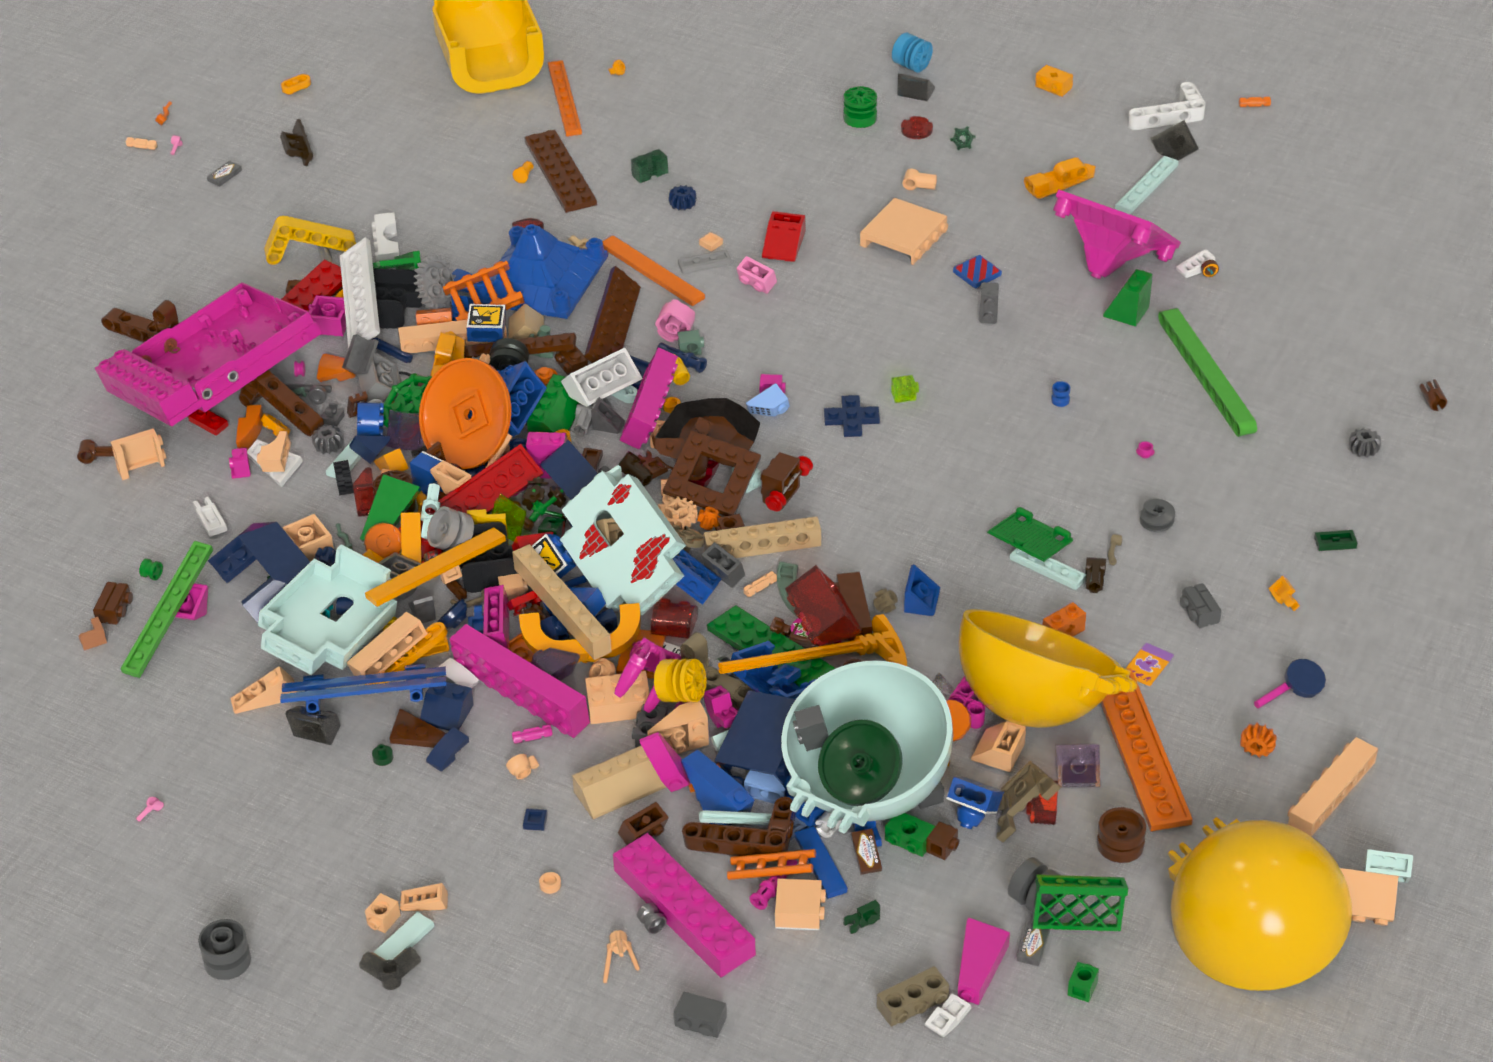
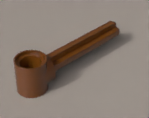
M89 439L80 442L77 454L78 460L84 464L97 460V457L114 456L112 446H97L94 441Z

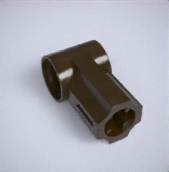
M628 451L618 465L624 474L638 478L645 487L653 480V474L640 463L641 459Z
M1087 557L1086 589L1090 593H1098L1103 590L1106 558Z

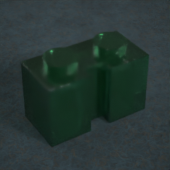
M660 149L631 159L632 176L639 183L651 180V176L659 177L667 174L668 157Z

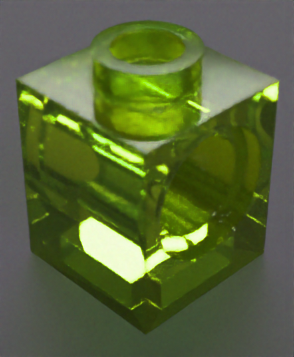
M913 375L891 378V393L895 403L916 400L919 384L915 382Z

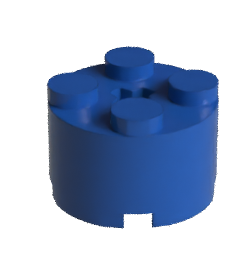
M358 403L357 436H383V429H380V427H383V415L380 414H383L384 403Z

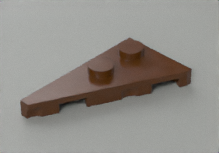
M399 709L390 735V743L434 748L446 733L403 709Z

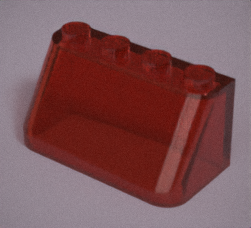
M817 565L785 588L789 595L787 600L793 607L795 606L794 612L799 619H802L801 625L810 633L808 638L814 645L822 646L856 637L863 632L836 584Z

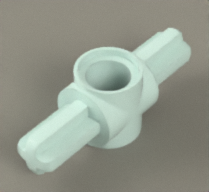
M438 484L428 485L427 498L423 500L420 520L423 521L421 538L427 539L428 525L433 516L427 514L425 510L433 508L436 512L440 508V502H438L440 486Z

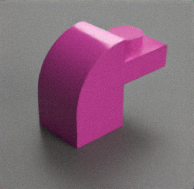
M721 685L705 691L703 696L705 706L714 725L717 728L722 726L730 728L738 713V710L732 706L730 693Z

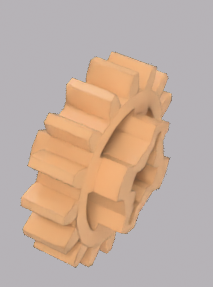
M677 496L674 500L670 497L669 501L663 500V504H658L659 509L671 525H678L684 530L685 526L690 528L691 523H696V518H698L697 506L693 505L692 500L687 502V498L681 500Z

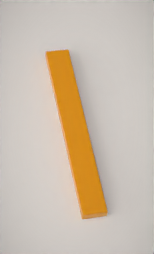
M493 527L365 592V597L378 607L505 542V535Z

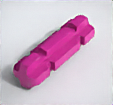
M550 724L542 725V728L538 726L524 729L523 732H520V730L512 732L514 744L522 743V740L527 742L541 739V736H544V738L552 736Z

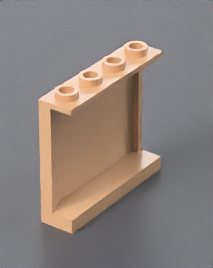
M894 198L860 232V246L866 248L871 242L911 255V264L914 265L938 241L939 237L947 231V216Z

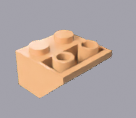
M1005 721L987 728L971 760L1011 772L1025 745L1026 727Z

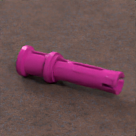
M796 859L787 860L786 866L797 865L798 862ZM788 875L770 876L768 880L762 881L758 891L750 896L751 904L759 910H764L768 906V901L777 894L778 879H786Z

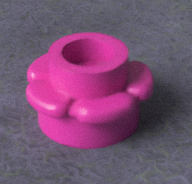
M1144 441L1139 443L1136 453L1142 458H1149L1154 455L1155 450L1152 443Z

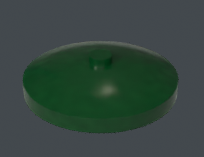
M870 720L850 721L835 729L824 742L818 759L819 777L824 788L835 799L851 806H864V804L875 803L884 798L896 785L902 770V751L896 737L883 725Z

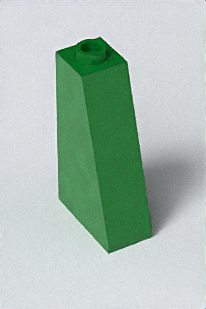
M383 474L360 540L364 542L366 533L375 524L388 523L396 526L401 519V513H406L419 495L421 488Z

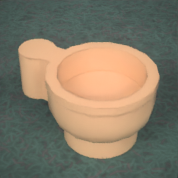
M519 754L512 757L506 763V767L512 775L520 780L529 776L531 769L538 768L539 763L535 756L527 757L526 754Z

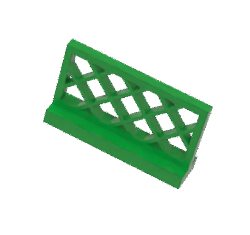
M412 251L396 256L394 260L373 263V269L396 268L415 270L419 268L417 263H421L420 251Z
M1036 875L1035 883L1037 887L1032 920L1033 929L1121 931L1125 896H1128V886L1124 877ZM1041 894H1051L1054 898L1045 905L1041 901ZM1066 895H1074L1076 897L1069 905L1062 900ZM1089 895H1095L1098 900L1089 906L1084 899ZM1111 896H1119V901L1112 907L1106 902ZM1059 902L1064 908L1055 915L1049 908ZM1081 902L1086 909L1076 915L1071 909ZM1103 903L1108 910L1098 916L1094 909ZM1045 911L1052 917L1046 922H1038L1039 916ZM1067 912L1074 917L1068 923L1062 922L1059 919ZM1089 913L1096 918L1091 923H1084L1081 920ZM1113 913L1116 917V924H1106L1103 920Z

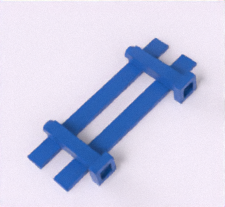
M425 664L406 665L405 671L324 679V674L303 676L302 682L283 683L282 693L305 691L281 694L280 703L306 701L307 712L315 713L320 710L321 699L409 690L410 700L419 702L423 700V688L447 686L446 677L427 679V677L446 675V666L426 668ZM406 680V681H399V682H390V683H380V684H371V685H361V686H352V687H342V688L326 689V688H331V687H340V686H349V685H359V684H368V683H378V682H387V681Z

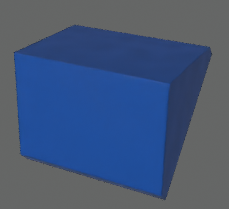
M914 564L911 565L905 589L904 613L933 616L935 615L941 587Z

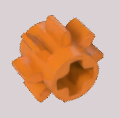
M706 507L705 511L700 509L697 521L700 522V527L705 530H712L713 527L718 526L717 518L721 517L718 515L719 511L713 507Z

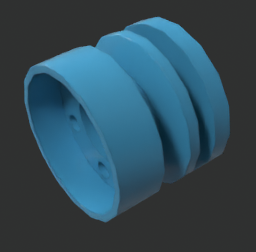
M908 32L903 33L898 37L893 46L892 60L903 67L919 73L929 64L932 58L933 46L922 38H918Z

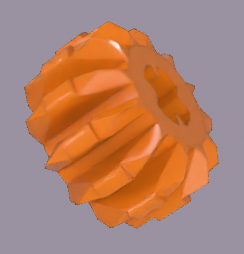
M1258 722L1255 725L1249 724L1242 731L1240 746L1244 747V752H1250L1251 756L1257 755L1260 758L1264 755L1268 757L1270 752H1273L1275 749L1277 735L1273 734L1272 728L1267 729L1266 724L1264 726H1260Z

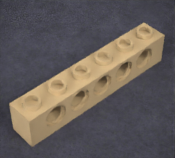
M816 516L704 532V549L707 550L715 542L735 558L818 547L821 546V527Z

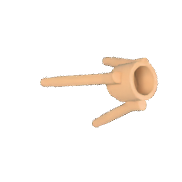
M616 930L609 936L610 943L607 944L603 983H607L613 951L619 954L620 957H623V953L627 950L637 971L640 969L632 950L631 942L627 940V934L624 931Z

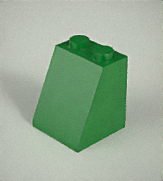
M1136 269L1104 312L1103 317L1136 327L1150 306L1153 274Z

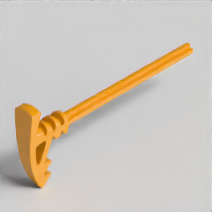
M884 614L875 615L871 621L874 633L865 634L864 636L858 635L854 641L718 663L719 673L725 674L857 652L860 656L876 652L886 661L907 666V658L903 645L892 625Z

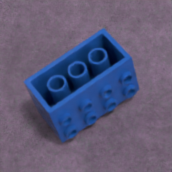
M526 361L514 366L509 365L501 371L497 370L506 383L510 395L511 421L508 434L512 438L519 435L547 389ZM470 410L468 414L469 419L472 417V411Z

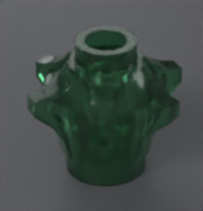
M968 126L963 129L956 127L953 138H950V142H954L959 151L961 148L968 147L971 149L972 140L976 138V135H972L968 130ZM961 136H964L966 138L964 142L960 140Z

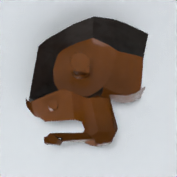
M707 398L688 401L676 405L657 435L654 437L652 434V442L654 448L661 455L678 459L691 430L750 450L755 442L760 422L744 407L728 398ZM701 455L698 466H696L692 474L695 476H691L690 480L698 481L705 477L709 457ZM714 460V461H716V462H718V463H720V464H722V465L734 467V466H731V465H729V464H726V463H723V462ZM662 462L658 464L655 463L654 465L661 469H664L666 467L668 469L673 470V467L666 465Z

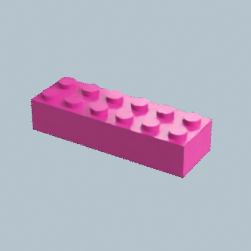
M659 347L657 348L645 370L619 441L637 449H640L643 443H647L650 437L648 433L654 431L657 424L655 420L657 421L661 413L659 408L661 409L665 402L663 397H666L670 387L667 385L670 386L674 376L671 374H674L678 364H676L678 356Z

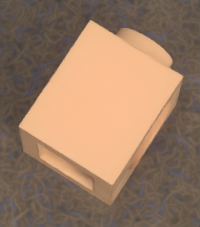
M380 893L365 910L367 925L373 930L386 933L401 916L398 901Z

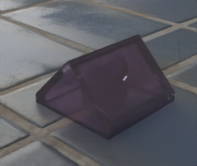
M397 410L389 411L387 436H390V441L386 447L422 451L423 439L420 432L418 413Z

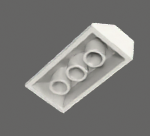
M623 348L569 374L561 383L570 398L587 407L594 404L597 398L604 399L643 378L626 348Z

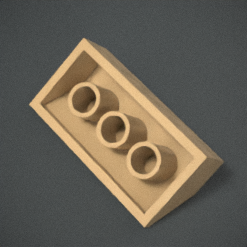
M642 746L572 775L574 793L592 819H596L666 788Z

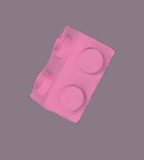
M748 256L736 268L739 280L745 285L753 286L758 292L762 291L768 294L777 283L773 269Z

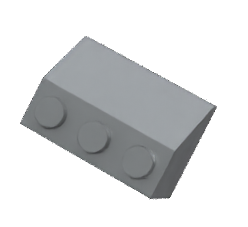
M377 353L374 354L369 372L358 375L362 392L366 391L368 401L379 399L385 402L392 390L391 387L401 382L397 364Z

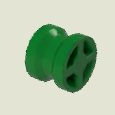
M148 558L141 562L139 568L140 576L150 577L151 580H158L163 572V564L161 562H153Z

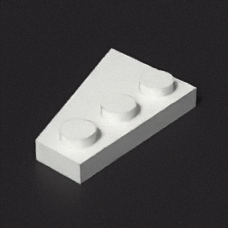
M257 439L247 452L248 457L261 468L260 464L257 463V454L260 453L261 446H266L268 443ZM289 452L284 472L265 473L282 488L303 460L301 456Z

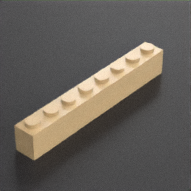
M529 544L513 551L514 569L594 660L611 653L610 634Z

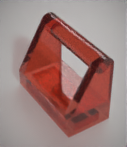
M370 467L365 468L353 483L358 517L369 515L375 498L373 474Z

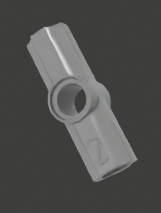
M578 404L576 407L572 432L579 437H583L589 431L592 423L591 409L594 404L587 407Z

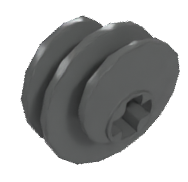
M1162 499L1147 500L1140 513V524L1149 531L1161 532L1168 530L1175 521L1174 507Z

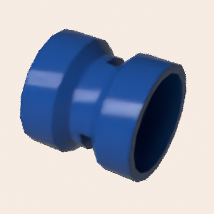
M1059 381L1053 384L1051 398L1053 405L1064 407L1069 404L1071 387L1068 383Z

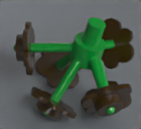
M540 477L533 478V481H528V485L533 486L526 489V492L523 494L524 500L522 504L529 511H533L529 519L535 523L539 516L547 514L562 518L566 523L567 517L563 512L560 514L547 510V507L551 504L561 508L566 501L564 497L565 492L560 487L551 486L547 494L550 499L543 504L541 501L545 497V489L540 488V486H548L549 482H544V479Z

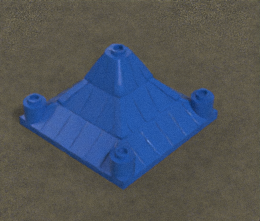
M534 224L527 225L525 228L520 226L512 227L509 230L511 245L500 261L508 262L510 269L506 271L514 292L521 291L524 303L508 310L517 311L526 304L541 315L568 319L608 257V251L604 250L602 240L591 238L586 242V248H580L558 241L551 233ZM500 275L490 277L498 298L507 297L508 293ZM481 281L473 284L481 303L490 304L492 300L484 282Z

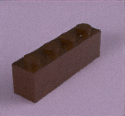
M860 572L836 574V582H833L834 594H838L836 596L837 608L841 607L839 615L840 621H844L842 624L843 635H847L849 642L854 641L858 635L872 634V623Z

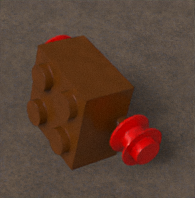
M779 452L771 460L766 470L762 471L760 476L762 480V502L770 510L780 511L800 487V476H807L813 469V463L810 458L806 456L796 458Z

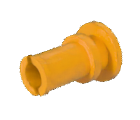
M526 161L522 167L516 168L513 171L514 180L518 183H525L528 180L529 172L533 169V164L530 161Z

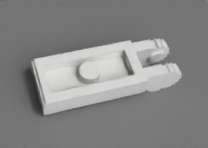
M209 497L204 498L205 506L203 507L200 506L198 501L193 502L197 516L209 537L227 531L224 520Z

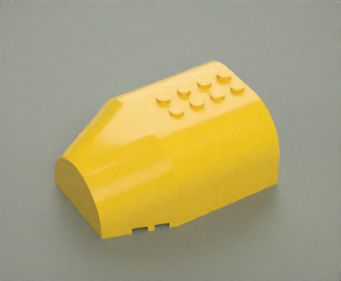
M434 0L432 12L435 34L452 77L460 88L471 93L507 90L528 83L540 72L544 62L543 37L527 0Z

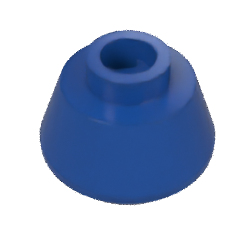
M961 804L957 806V820L961 822L960 826L972 829L973 826L977 827L985 818V814Z

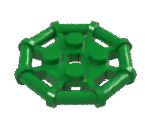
M413 373L409 378L391 387L392 390L384 402L383 424L385 427L399 428L406 431L410 426L419 422L422 395L432 376L426 377Z

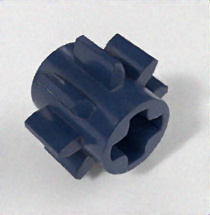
M324 547L323 550L318 548L314 559L331 567L335 563L336 551L332 547Z

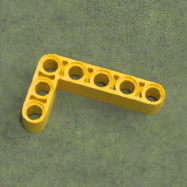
M279 216L274 222L264 247L266 261L271 265H276L280 263L289 240L340 251L350 249L356 244L354 233L347 229L289 216Z

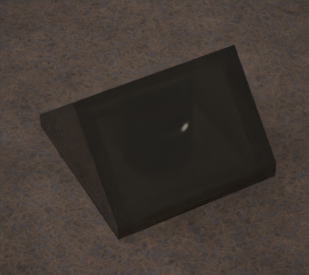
M898 73V96L922 101L929 100L935 90V86L929 79Z

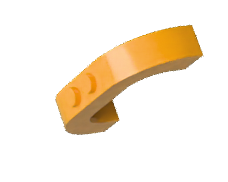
M639 603L619 605L620 623L617 629L610 634L612 652L598 659L615 657L626 651L634 643L641 626ZM539 613L519 614L523 640L530 651L539 658L549 662H568L569 664H577L580 661L587 660L589 662L596 661L576 639L553 640L547 637L541 629Z

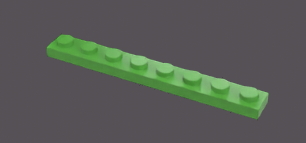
M194 540L121 666L120 670L122 673L137 678L141 677L213 551L211 545Z

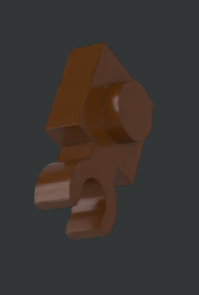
M646 451V457L638 455L641 459L640 463L653 474L652 479L668 472L666 467L661 469L654 466L655 463L664 462L658 456L652 458L650 451Z

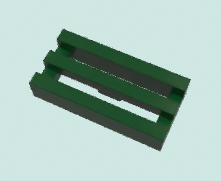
M1353 530L1315 532L1314 535L1318 551L1357 549L1358 542Z

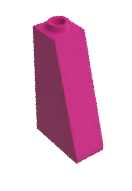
M968 917L958 982L959 998L966 1002L980 1004L1009 947L1010 932Z

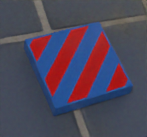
M980 254L953 267V273L975 289L980 287L983 282H990L1002 276V271Z

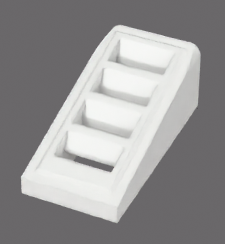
M1206 249L1176 266V270L1185 278L1202 273L1201 265L1207 260H1215V257Z

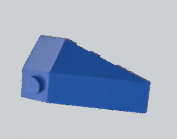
M697 749L681 760L689 782L695 790L696 799L700 802L703 810L751 812L755 801L740 783ZM709 823V824H719V825H728V826H731V825H732V824H723V823Z

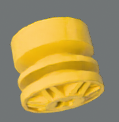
M664 659L659 662L654 673V687L658 698L662 702H698L704 696L707 678L705 668L700 660Z

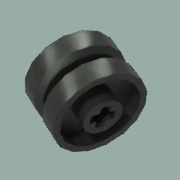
M499 339L493 343L490 349L489 364L496 370L501 371L509 365L514 366L524 361L528 364L529 351L521 341L516 339Z

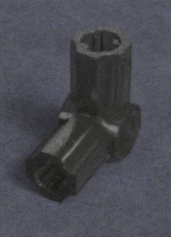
M411 947L406 948L393 960H385L374 952H366L362 956L359 966L360 969L380 980L385 989L393 990L401 985V978L421 962V958L416 950Z

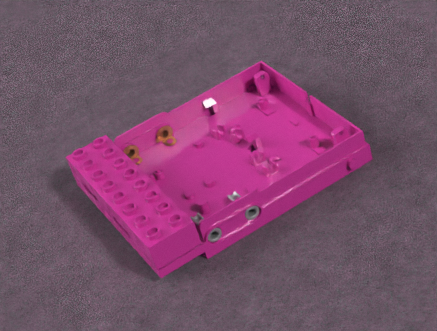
M241 282L173 328H166L133 349L132 352L125 349L116 351L114 356L101 361L95 367V370L107 392L172 427L197 409L203 412L208 411L322 333L308 311L277 297L274 299V296Z

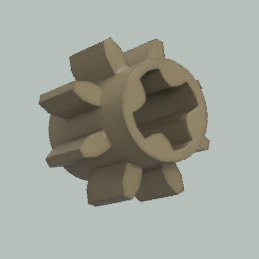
M885 588L875 593L877 598L873 600V603L879 612L884 611L886 614L896 609L894 604L898 602V598L892 590L887 591Z

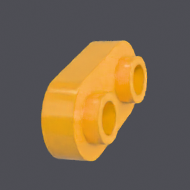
M300 74L281 83L282 92L290 95L301 89L308 88L311 85L310 76Z
M264 413L260 419L263 422L262 425L273 430L275 436H278L279 431H287L288 435L291 431L290 428L270 414Z

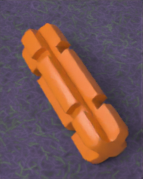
M1240 98L1239 106H1270L1271 98Z

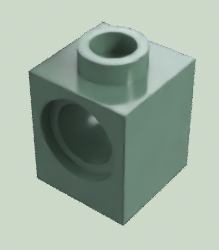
M699 330L678 332L679 350L702 355L701 347H704V338L700 337Z

